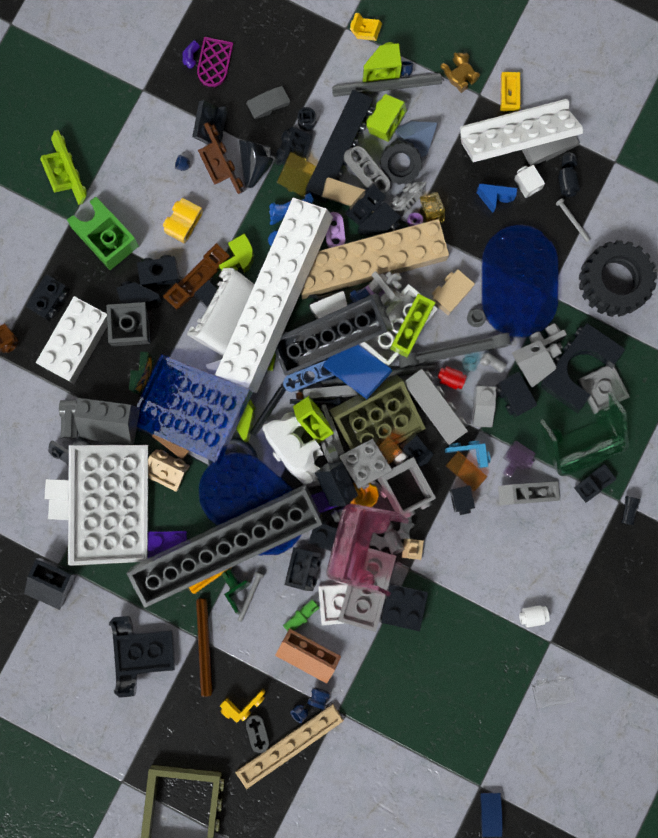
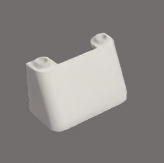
M223 268L219 275L223 282L217 284L219 288L202 319L197 320L200 324L196 328L191 326L187 333L191 338L222 356L227 349L255 285L233 268Z

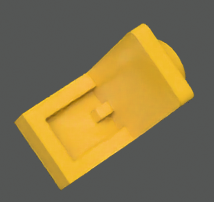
M262 689L242 711L226 698L220 705L222 714L228 719L231 717L236 723L240 719L244 721L251 714L249 710L252 706H259L265 699L263 697L265 691Z

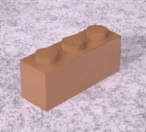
M290 628L275 654L276 657L326 684L341 658L340 655Z

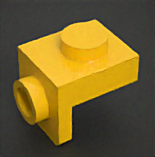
M355 13L351 21L350 30L357 39L376 41L382 23L380 20L363 19L360 13Z

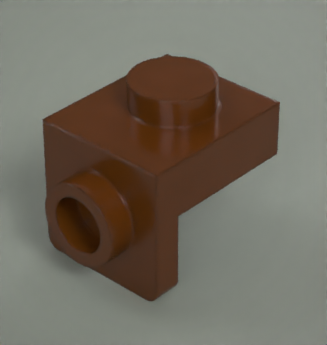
M4 323L0 326V352L9 353L16 348L19 341L8 325Z

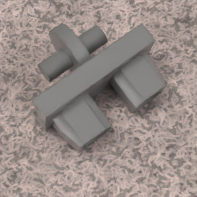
M375 271L371 275L374 279L370 283L369 288L376 294L382 289L385 291L380 297L383 305L389 307L395 301L401 302L404 299L397 290L402 286L399 283L401 281L399 273L392 275L391 272H388L385 276V274H378Z
M554 323L545 329L549 336L548 338L543 339L540 332L532 334L529 338L531 344L541 341L545 348L564 339V336L567 334L564 330L560 331ZM558 343L557 346L561 349L562 345Z

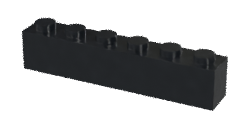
M352 90L307 184L306 194L311 193L314 199L325 204L327 203L328 199L322 197L326 179L332 178L341 181L344 173L342 169L344 165L348 166L344 160V154L346 150L358 145L359 139L357 137L359 133L364 132L367 124L365 120L367 116L372 115L375 108L373 106V98Z

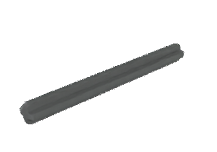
M437 73L336 85L332 87V94L334 97L350 95L352 90L363 94L442 84V75Z

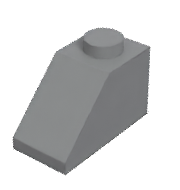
M476 386L474 388L473 427H492L496 404V387Z

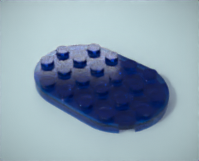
M525 225L506 227L495 234L487 243L481 262V306L486 320L496 331L501 334L509 333L512 338H526L536 332H541L554 318L558 306V257L553 243L541 231Z
M230 453L214 460L204 471L199 483V501L207 517L218 526L294 489L257 457L246 453ZM301 535L259 554V556H275L284 553L297 543Z

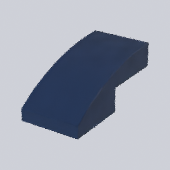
M481 793L480 817L482 837H502L501 793Z

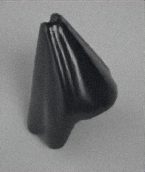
M239 140L245 186L253 188L273 162L271 148L254 142Z

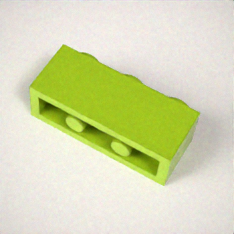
M417 294L390 350L408 358L436 302Z

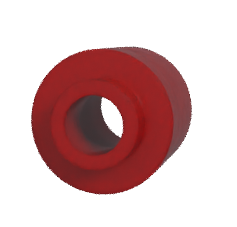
M445 366L444 369L440 368L437 379H440V384L453 389H462L467 375H464L462 371L449 366Z

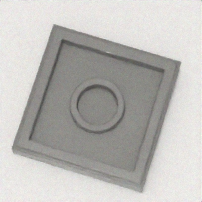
M605 366L577 380L580 387L591 394L588 402L594 414L630 397L615 367L611 369L609 366Z

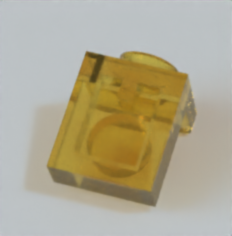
M438 192L419 197L420 204L426 215V222L439 219V222L445 220V209Z

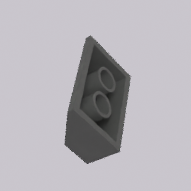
M77 398L74 418L79 437L87 440L134 445L140 408L128 404Z

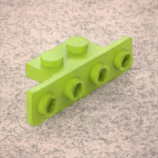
M55 130L51 140L57 153L42 155L41 162L54 193L72 189L78 205H81L87 196L86 189L81 185L79 172L73 166L72 155L66 149L64 137L61 136L59 130Z

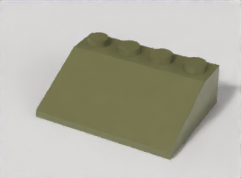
M397 374L383 381L368 399L359 394L329 410L350 450L373 439L380 452H383L406 440L413 434L426 429L403 380Z

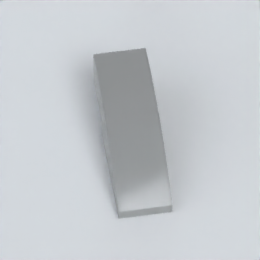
M576 136L523 149V153L530 166H535L578 146L580 143Z

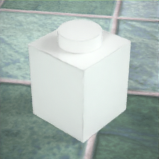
M534 165L530 167L524 166L519 169L514 179L525 198L540 191L545 185Z

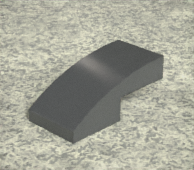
M280 86L247 101L246 104L254 119L270 115L273 110L288 106L290 100L283 87Z

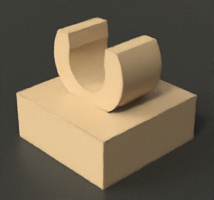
M404 539L403 545L405 550L402 552V558L421 560L423 541Z

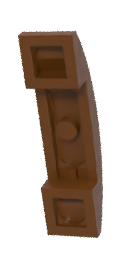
M216 243L203 256V259L163 297L178 310L194 297V293L203 284L215 276L220 270L219 265L227 261L230 255Z

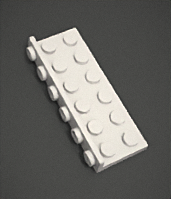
M564 99L461 126L460 134L463 147L471 160L476 162L583 134V127L569 111V101Z

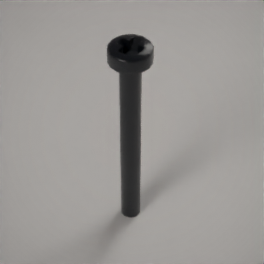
M336 397L335 400L312 399L315 404H335V406L341 404L339 397ZM290 399V404H297L303 399Z

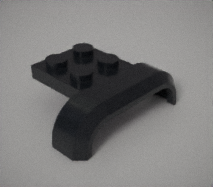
M130 616L113 617L109 626H111L113 633L116 672L115 695L119 698L135 696L137 691V674L175 670L172 630L134 634Z

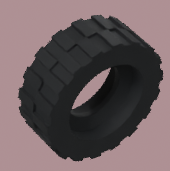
M406 140L391 142L381 153L380 168L393 184L401 185L412 182L419 175V171L422 168V159L418 148ZM398 153H404L410 159V166L405 171H396L392 167V158Z

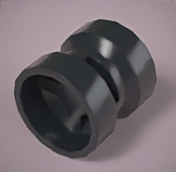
M310 107L300 109L297 115L299 128L307 132L313 130L316 126L315 111Z

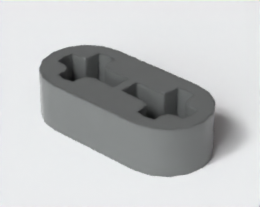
M253 714L249 716L246 722L248 736L252 749L257 753H263L269 746L267 730L263 718L258 714ZM252 719H255L257 722L260 721L258 732L255 731L254 726H250ZM257 735H260L261 741L266 742L263 744V748L255 745L258 740Z

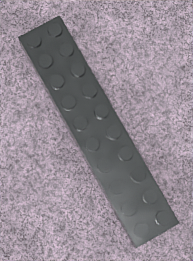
M305 484L131 566L127 575L145 608L323 525V518Z

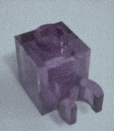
M517 441L513 442L503 459L509 462L503 474L511 477L516 468L522 471L526 470V468L530 469L535 462L533 457L536 453Z

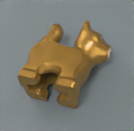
M459 52L458 54L454 53V58L452 59L455 65L458 66L451 71L449 66L444 63L440 67L444 70L449 82L463 93L468 88V83L465 81L468 80L473 85L480 77V74L475 72L469 64V55Z

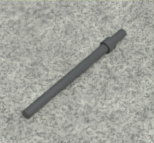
M434 364L394 369L387 378H391L396 374L398 376L412 375L421 369L424 372L426 370L431 372L435 371ZM338 377L321 381L322 388L346 385Z

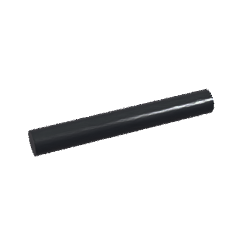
M279 386L251 429L250 434L257 436L285 393V388Z

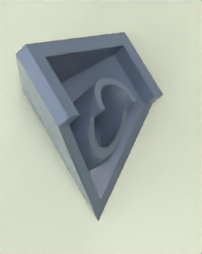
M410 121L397 127L395 133L399 140L413 143L418 148L421 157H424L428 154L437 123Z

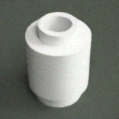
M539 605L523 608L522 613H519L520 622L522 625L525 624L526 628L545 625V622L550 621L546 606L542 607Z

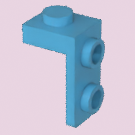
M480 441L468 442V446L454 443L449 445L450 448L445 449V453L476 450L478 468H486L488 463L491 462L489 451L486 452V445L480 444Z

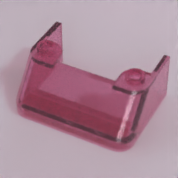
M357 504L346 505L341 514L326 573L328 578L360 590L390 596L391 592L379 586H374V575L367 570H363L372 533H384L389 527L390 520L407 524L409 520L394 511Z

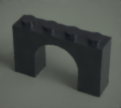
M588 323L584 328L579 327L574 334L576 338L572 343L569 341L563 349L565 353L561 358L557 356L554 360L556 369L541 380L540 388L577 414L587 403L591 394L576 385L569 378L567 364L570 360L579 355H590L612 369L626 350Z

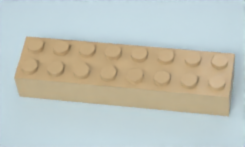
M439 219L318 251L301 290L302 299H306L312 294L321 295L372 281L374 278L371 275L375 271L378 274L391 272L393 275L447 261L449 253Z

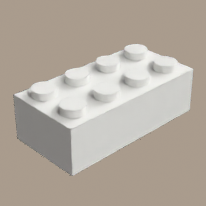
M409 284L400 293L404 299L401 302L395 301L386 310L393 330L359 344V346L388 367L400 355L390 350L417 294H420ZM435 306L433 307L424 326L436 314L438 308H436Z
M74 296L36 363L75 384L107 328V314Z

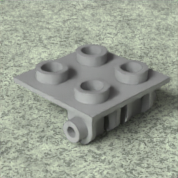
M409 182L406 184L400 196H396L390 201V207L399 216L403 217L409 211L408 209L412 208L410 204L414 205L423 196L424 190L422 188L426 182Z
M373 439L339 456L358 489L361 487L363 489L368 488L370 482L392 471Z

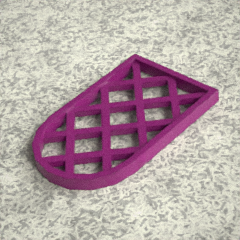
M204 37L197 66V75L204 85L216 87L225 81L233 48L232 42ZM205 43H207L209 46L206 49H204ZM219 44L221 50L215 52L213 47ZM230 48L229 55L226 52V49ZM211 49L214 54L208 57L205 52ZM224 52L227 57L221 60L218 54ZM216 56L219 62L213 65L210 60ZM227 60V65L225 67L223 62ZM208 61L211 67L205 69L203 64ZM219 64H221L224 68L220 72H218L215 68ZM214 69L216 74L210 77L208 71ZM206 74L209 79L203 81L200 76ZM218 76L220 78V81L214 83L212 79Z

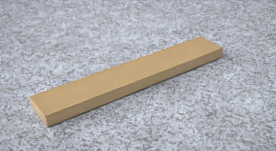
M331 704L235 773L245 788L248 789L338 726L344 719L334 704Z

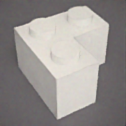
M46 479L45 499L49 500L48 519L68 520L69 480Z

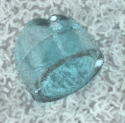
M467 356L462 359V366L466 372L469 373L472 370L474 372L477 369L476 357Z

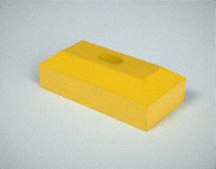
M501 72L500 111H519L520 72Z

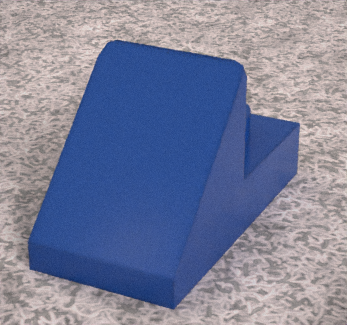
M479 184L477 188V194L492 213L496 208L497 199L500 202L508 203L515 199L517 188Z

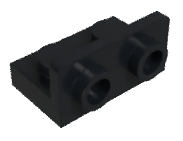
M204 100L199 101L192 137L207 145L213 143L204 126L205 123L209 122L211 125L214 124L219 133L217 138L221 143L228 108L225 106L216 107Z
M295 127L285 130L281 136V147L275 155V164L278 166L283 164L298 172L302 171L312 135Z
M323 520V525L312 530L308 543L345 556L352 536L349 533L350 529L338 526V529L330 526L331 522Z
M293 547L284 585L304 591H313L317 584V573L322 563V554Z

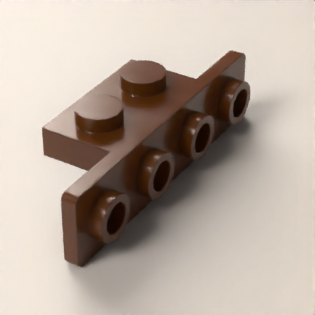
M209 122L205 123L204 126L213 143L199 149L198 152L214 185L230 178L237 194L243 193V182L240 177H236L234 173L236 168L232 160L228 161L225 154L227 149L224 143H220L217 138L219 133L214 124L211 125Z

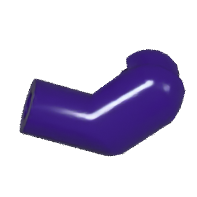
M194 40L183 51V64L187 65L189 69L196 65L193 54L200 48L199 44Z

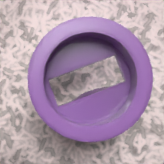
M416 212L411 213L407 219L408 227L422 224L423 217Z

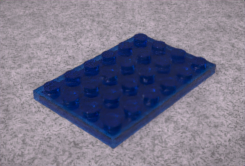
M161 354L136 406L140 408L137 427L220 464L253 392Z

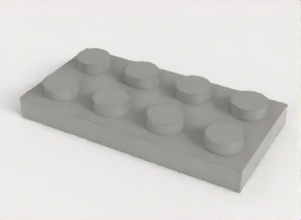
M358 546L339 614V622L376 632L396 560L395 555Z

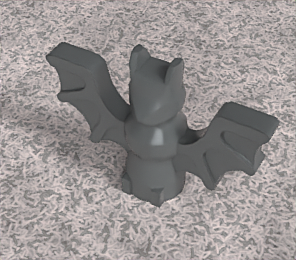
M387 515V519L383 521L378 519L381 530L385 533L384 537L378 536L373 530L364 532L361 536L367 541V546H376L379 551H382L384 547H389L391 554L396 555L405 550L401 541L403 539H410V530L414 528L411 520L412 516L407 519L404 516L401 517L400 529L396 531Z

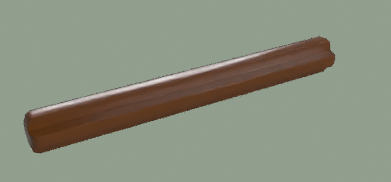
M201 598L196 600L201 696L208 697L212 695L207 599Z

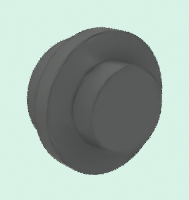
M474 308L469 311L467 321L472 327H480L486 321V314L483 310Z

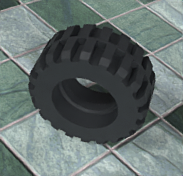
M616 240L614 243L610 241L603 246H599L583 263L582 271L579 274V280H581L579 288L584 291L582 295L584 300L588 299L590 301L588 305L591 308H598V313L603 314L606 312L607 316L611 317L618 315V317L624 316L640 308L653 295L652 291L656 288L654 281L657 279V272H653V269L656 266L654 262L650 263L649 258L651 256L648 252L644 254L642 252L643 248L639 245L634 247L633 242L627 241L623 244L622 240ZM617 263L629 270L633 278V287L628 294L617 295L605 287L601 276L605 265Z

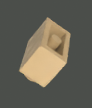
M458 269L455 273L450 272L444 279L446 283L442 288L438 286L432 293L434 296L432 301L436 302L435 305L448 316L475 285Z

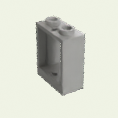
M414 457L392 468L391 472L378 478L398 518L404 516L407 519L416 514L415 509L421 507L423 510L431 506V501L436 499ZM409 469L425 499L402 510L387 480Z

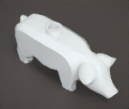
M294 412L286 413L281 420H272L268 424H264L262 429L266 440L274 450L272 455L278 463L282 461L286 469L303 485L306 484L309 488L320 486L315 472L320 468L315 466L314 462L319 456L324 454L315 439L304 444L301 438L293 433L299 426H302L296 420Z

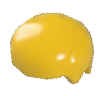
M353 482L358 497L350 502L354 507L358 509L370 508L377 503L379 493L376 486L369 483L370 486L363 489L361 487L358 489Z

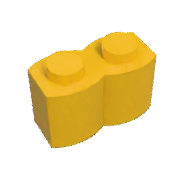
M181 198L180 201L175 202L172 208L174 212L165 219L163 227L165 234L185 244L200 220L203 210L194 203Z

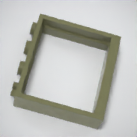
M151 765L148 771L141 838H151L158 776L213 782L207 838H215V832H219L220 819H217V812H221L222 799H219L220 791L224 790V779H221L222 772Z

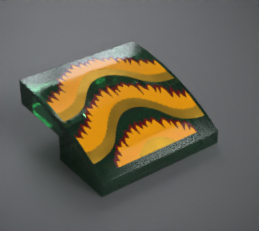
M140 352L139 371L131 370L129 390L137 395H140L145 388L152 372L154 357L148 352Z

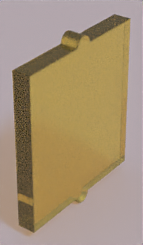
M290 152L277 183L286 187L289 192L293 191L304 197L305 189L316 166L306 161V158H301Z

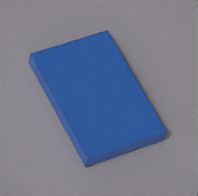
M359 345L329 357L323 364L325 369L366 399L392 372L390 367Z

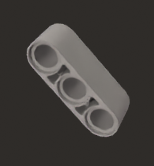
M356 146L346 150L344 154L345 162L366 188L371 184L377 187V181L381 183V192L385 193L389 190V179L364 148ZM353 152H356L358 155L357 161L353 158ZM366 166L370 170L369 175L365 173L364 169Z

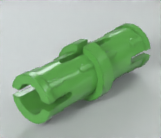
M311 599L302 609L297 610L296 614L289 621L283 624L284 628L287 631L289 628L295 631L303 623H307V619L320 607Z

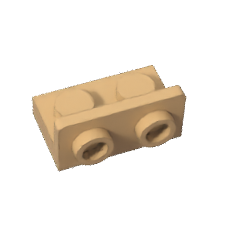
M156 449L148 459V478L177 492L190 466L183 460L173 458L167 452Z

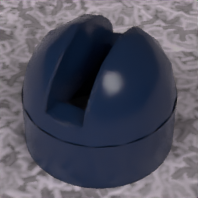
M402 61L400 74L404 76V73H408V76H410L413 72V62Z
M178 155L175 169L180 171L188 170L190 160L186 156Z
M298 705L291 710L292 717L299 723H302L308 716V710L304 711L303 705Z

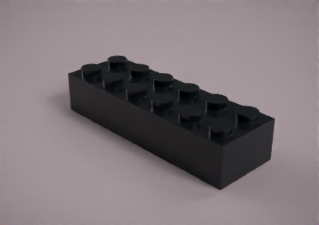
M377 293L282 335L275 354L284 375L287 376L393 330V327Z

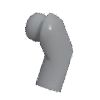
M489 353L483 354L480 359V363L483 366L491 365L500 373L507 366Z

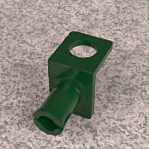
M231 568L226 570L227 573L223 572L221 574L230 588L224 595L234 612L239 615L241 612L232 596L249 586L250 582L248 580L239 582Z

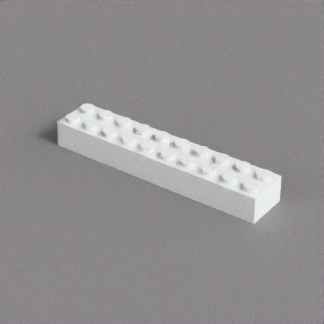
M292 198L215 375L222 380L257 393L332 222L333 216L326 208Z

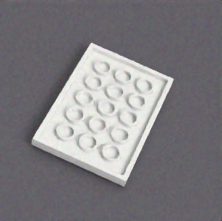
M69 445L68 565L128 563L146 560L148 445Z

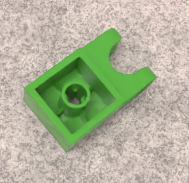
M94 197L90 200V204L95 211L92 220L83 222L73 215L67 219V222L105 266L111 270L139 246L134 236L97 197Z

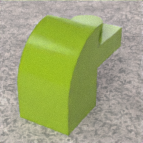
M243 234L228 243L234 257L219 265L221 271L223 268H233L238 271V268L241 267L245 273L252 266L254 260L253 250L247 237Z

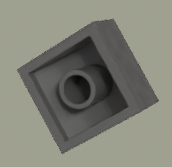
M145 302L106 305L108 343L110 345L151 344L150 325Z

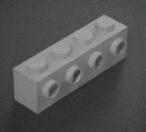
M421 369L404 381V384L448 445H450L468 432L466 429L468 424L462 416L460 418L454 413L456 408L451 401L448 403L443 398L445 393L440 386L435 387L431 382L434 378L429 371L426 370L424 372Z

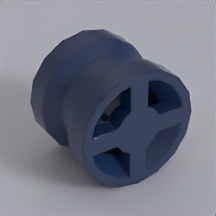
M312 687V696L308 699L307 703L320 709H326V700L330 698L331 694L325 690Z

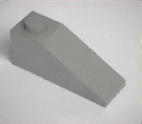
M558 482L498 486L500 505L560 501Z

